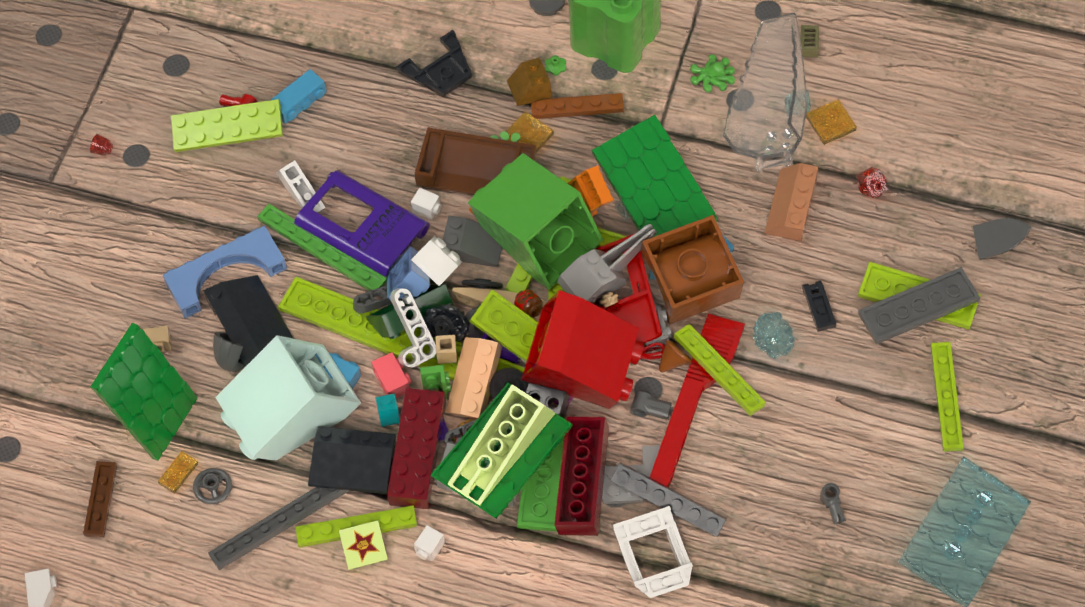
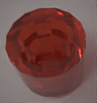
M96 133L91 142L90 153L105 156L111 153L113 144L111 140Z

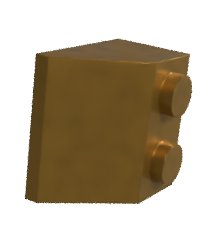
M540 57L522 62L507 80L517 106L552 97L550 79Z

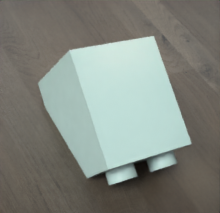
M278 335L215 397L223 409L221 413L223 422L231 429L236 430L242 440L239 443L241 451L252 460L261 458L277 461L316 436L318 426L332 427L346 419L361 404L323 344ZM316 353L321 359L322 363H320L319 360L316 358ZM324 366L327 368L333 379L330 378L326 370L323 368Z

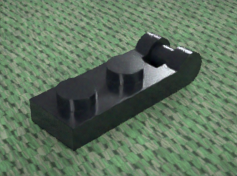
M816 281L815 284L811 285L808 283L803 284V294L806 297L817 332L836 328V321L822 281Z

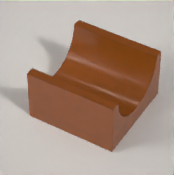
M714 215L642 241L641 254L643 262L649 266L659 285L669 325L740 298L744 280Z

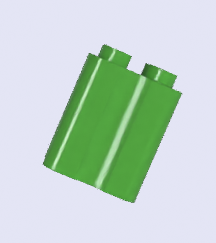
M568 0L571 48L586 57L598 58L604 61L608 67L622 73H629L636 68L642 58L643 49L655 39L661 29V0Z

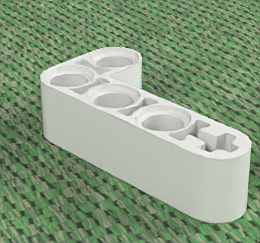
M402 288L393 290L390 296L391 302L412 343V346L400 352L398 359L403 366L415 367L435 356L436 345L410 291ZM400 294H404L403 301L398 300ZM409 309L413 312V317L410 320L406 318V312ZM417 327H420L422 331L419 337L414 335V330ZM428 344L430 351L425 355L422 349L424 345ZM408 353H411L413 356V360L410 363H407L405 360Z

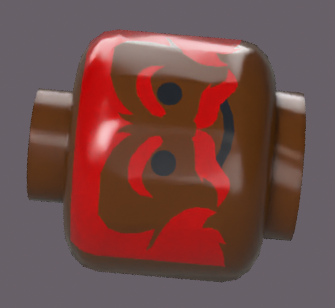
M524 290L516 295L514 305L531 318H535L541 313L543 301L534 291Z

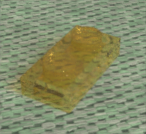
M181 451L158 480L159 485L175 494L196 468L198 461Z

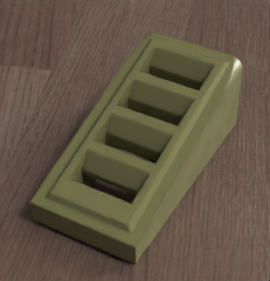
M801 25L800 57L818 58L819 26Z

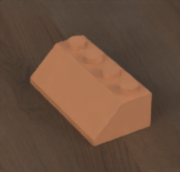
M798 163L780 170L765 234L802 241L817 181L818 166Z

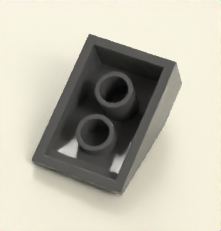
M449 215L443 236L446 247L450 251L456 252L462 262L498 267L502 247L478 222L468 218Z

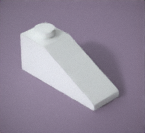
M295 160L276 173L287 191L301 208L316 193ZM321 200L313 208V211L318 213L325 208Z
M49 568L25 573L28 607H50L55 596L54 587H57L56 576L51 574Z

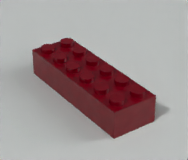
M406 388L387 494L388 502L391 506L407 507L414 505V508L429 510L434 480L431 474L436 468L446 407L445 392Z
M566 417V420L572 423L573 426L564 436L554 525L559 535L598 536L609 425L605 417Z

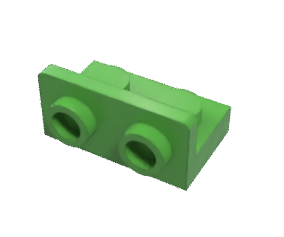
M444 365L420 368L423 390H443L446 399H448L447 392H451L449 373L444 372Z

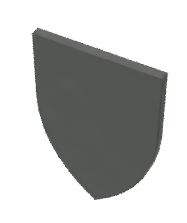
M1011 218L996 219L973 226L979 260L996 256L1015 248L1028 235L1031 226Z

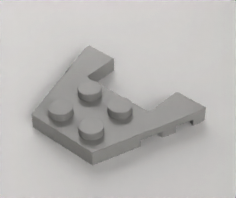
M642 446L643 465L627 466L650 477L660 446ZM605 466L602 494L603 504L644 503V498L610 481L617 466Z

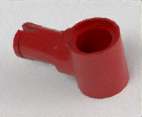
M222 94L219 100V104L225 107L257 102V99L249 94H243L242 97L236 98Z

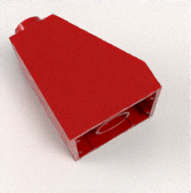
M558 290L542 307L521 380L565 391L571 397L607 409L613 407L619 400L626 402L633 386V379L626 377L629 363L637 365L643 351L644 344L636 341L639 328L581 297Z

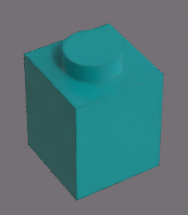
M395 393L375 397L381 427L399 424L400 417Z

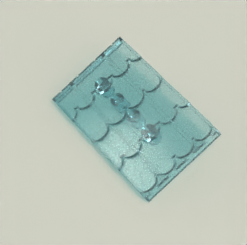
M963 456L898 562L962 606L968 607L1031 501Z

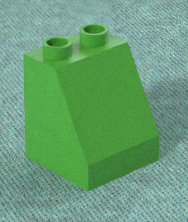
M524 153L512 163L507 164L498 176L485 187L480 188L473 198L468 201L480 226L534 280L548 290L557 283L559 276L577 258L593 250L603 241L580 192Z

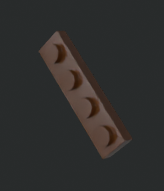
M96 461L83 531L85 537L104 538L117 470L116 462Z

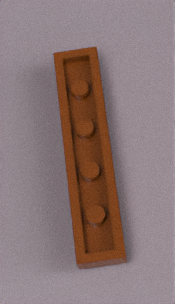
M622 93L551 98L531 103L532 119L624 112Z

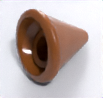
M671 340L665 341L666 344L659 366L660 372L663 373L691 363L690 357Z

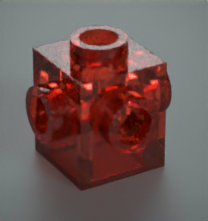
M870 167L856 175L859 182V190L864 196L877 198L882 195V192L888 190L886 186L887 180L880 169Z

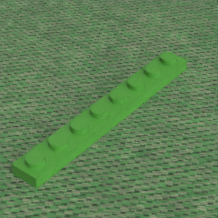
M270 203L257 216L260 222L366 290L371 291L383 287L387 283V278L294 224L295 219Z

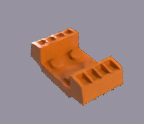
M598 165L586 169L567 183L580 192L592 218L598 214L596 209L614 201Z

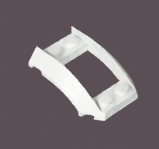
M670 506L612 525L633 583L646 596L652 598L689 585L693 565L684 548ZM665 529L679 567L643 579L629 541Z

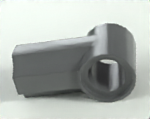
M638 391L635 393L630 412L638 417L649 415L668 420L672 403L652 398L650 394Z

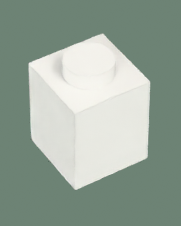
M422 188L418 189L411 201L412 212L431 220L435 214H439L442 207L440 196Z
M426 526L414 543L416 555L423 560L433 561L445 544L444 534Z

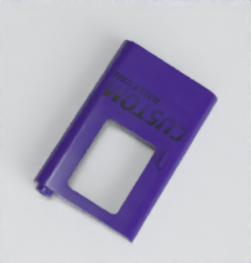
M339 170L329 174L326 182L300 210L294 221V224L384 277L388 275L389 269L416 237L422 239L430 227L429 222ZM338 187L374 208L355 232H349L313 211V208L331 188Z

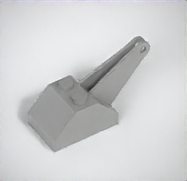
M648 224L607 253L596 249L587 252L577 258L559 276L557 282L566 293L581 297L591 303L598 301L602 298V295L611 291L614 292L625 286L627 279L621 271L641 250L642 241L654 237L657 231L652 229L653 226L651 224ZM623 252H625V253H624L619 259H617L614 263L612 262L614 259H616L618 256H620Z

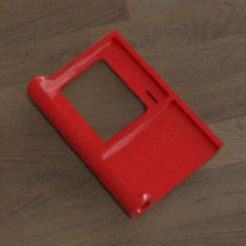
M634 234L600 246L596 250L607 253ZM640 250L627 264L633 294L618 300L617 303L608 307L599 306L598 301L593 304L639 328L636 341L644 344L659 338L662 335Z

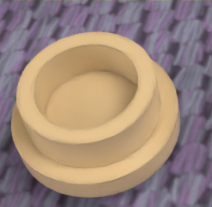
M612 291L602 295L603 299L600 300V303L604 307L613 305L618 302V294H613Z

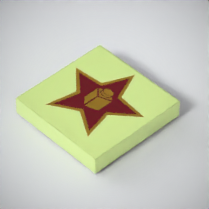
M378 521L339 530L348 570L388 560Z

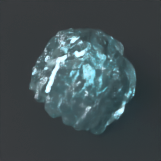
M767 312L759 316L753 328L755 345L773 359L787 355L794 347L795 341L792 335L793 329L789 326V323L783 319L780 312Z

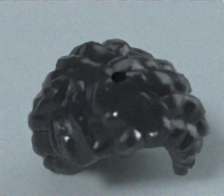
M449 303L427 309L426 317L423 320L432 337L455 335V340L461 342L469 333L468 318L465 316V312L459 310L457 306Z

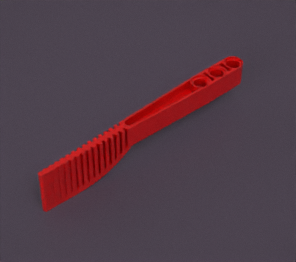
M708 313L701 336L730 365L737 351L745 323ZM693 357L650 474V478L667 487H670L701 394L716 382Z

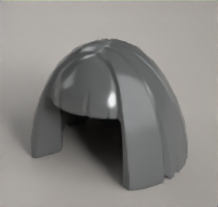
M215 332L213 353L217 364L229 372L242 370L245 367L240 358L243 346L238 343L233 344L226 332Z

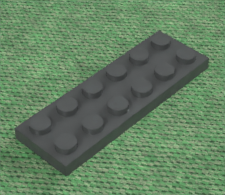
M960 267L858 310V315L877 345L979 302L980 296L963 268Z

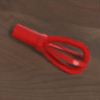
M655 342L643 347L640 359L654 360L662 358L665 348L664 344ZM662 349L661 351H658V352L646 353V352H650V351H653V350Z

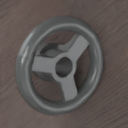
M209 468L200 472L193 482L195 497L205 504H217L224 501L232 490L230 476L219 468ZM225 479L226 489L222 495L218 496L219 484ZM199 487L206 488L211 492L212 498L202 496Z

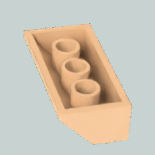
M465 337L445 413L474 420L480 417L488 405L490 381L496 373L502 345L498 342L481 338Z

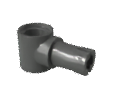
M827 483L822 488L820 500L826 505V508H829L833 524L835 525L838 522L846 521L840 506L839 487L834 483ZM825 491H832L835 497H827Z

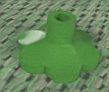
M554 55L545 60V70L547 73L557 76L560 72L566 71V60L564 58Z

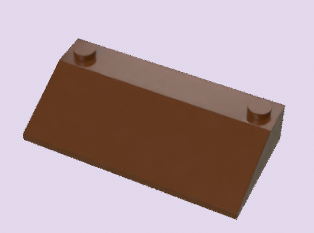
M428 127L414 173L416 186L474 195L480 188L489 184L501 173L507 164L512 163L522 153L534 160L536 145Z

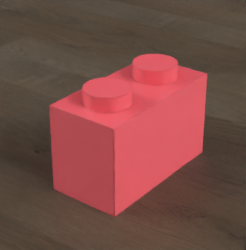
M392 352L371 362L373 372L386 395L395 393V398L405 394L406 388H410L411 379L407 372L403 373L401 369L403 365H401L398 358H395Z

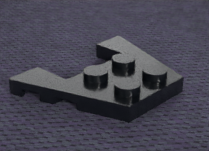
M454 30L440 37V42L449 51L422 70L408 58L396 66L397 71L441 96H445L471 79V70Z

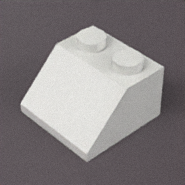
M435 236L411 259L438 286L462 263L460 256L456 252L450 251L446 247V243Z

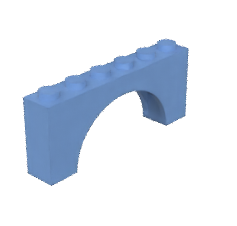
M265 226L256 228L249 234L237 237L234 241L223 244L217 249L204 253L201 257L193 261H187L184 265L163 274L165 284L184 318L202 311L199 303V294L204 282L214 272L225 266L238 263L252 264L262 268L270 277L287 269L284 257Z

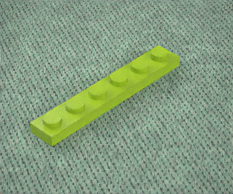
M690 324L674 333V338L749 416L765 407L766 402Z
M951 342L931 343L930 348L943 452L963 451L964 446Z
M414 505L295 526L298 547L340 541L339 530L374 521L379 522L381 533L417 527Z

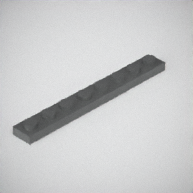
M315 487L208 552L209 557L218 570H221L350 490Z

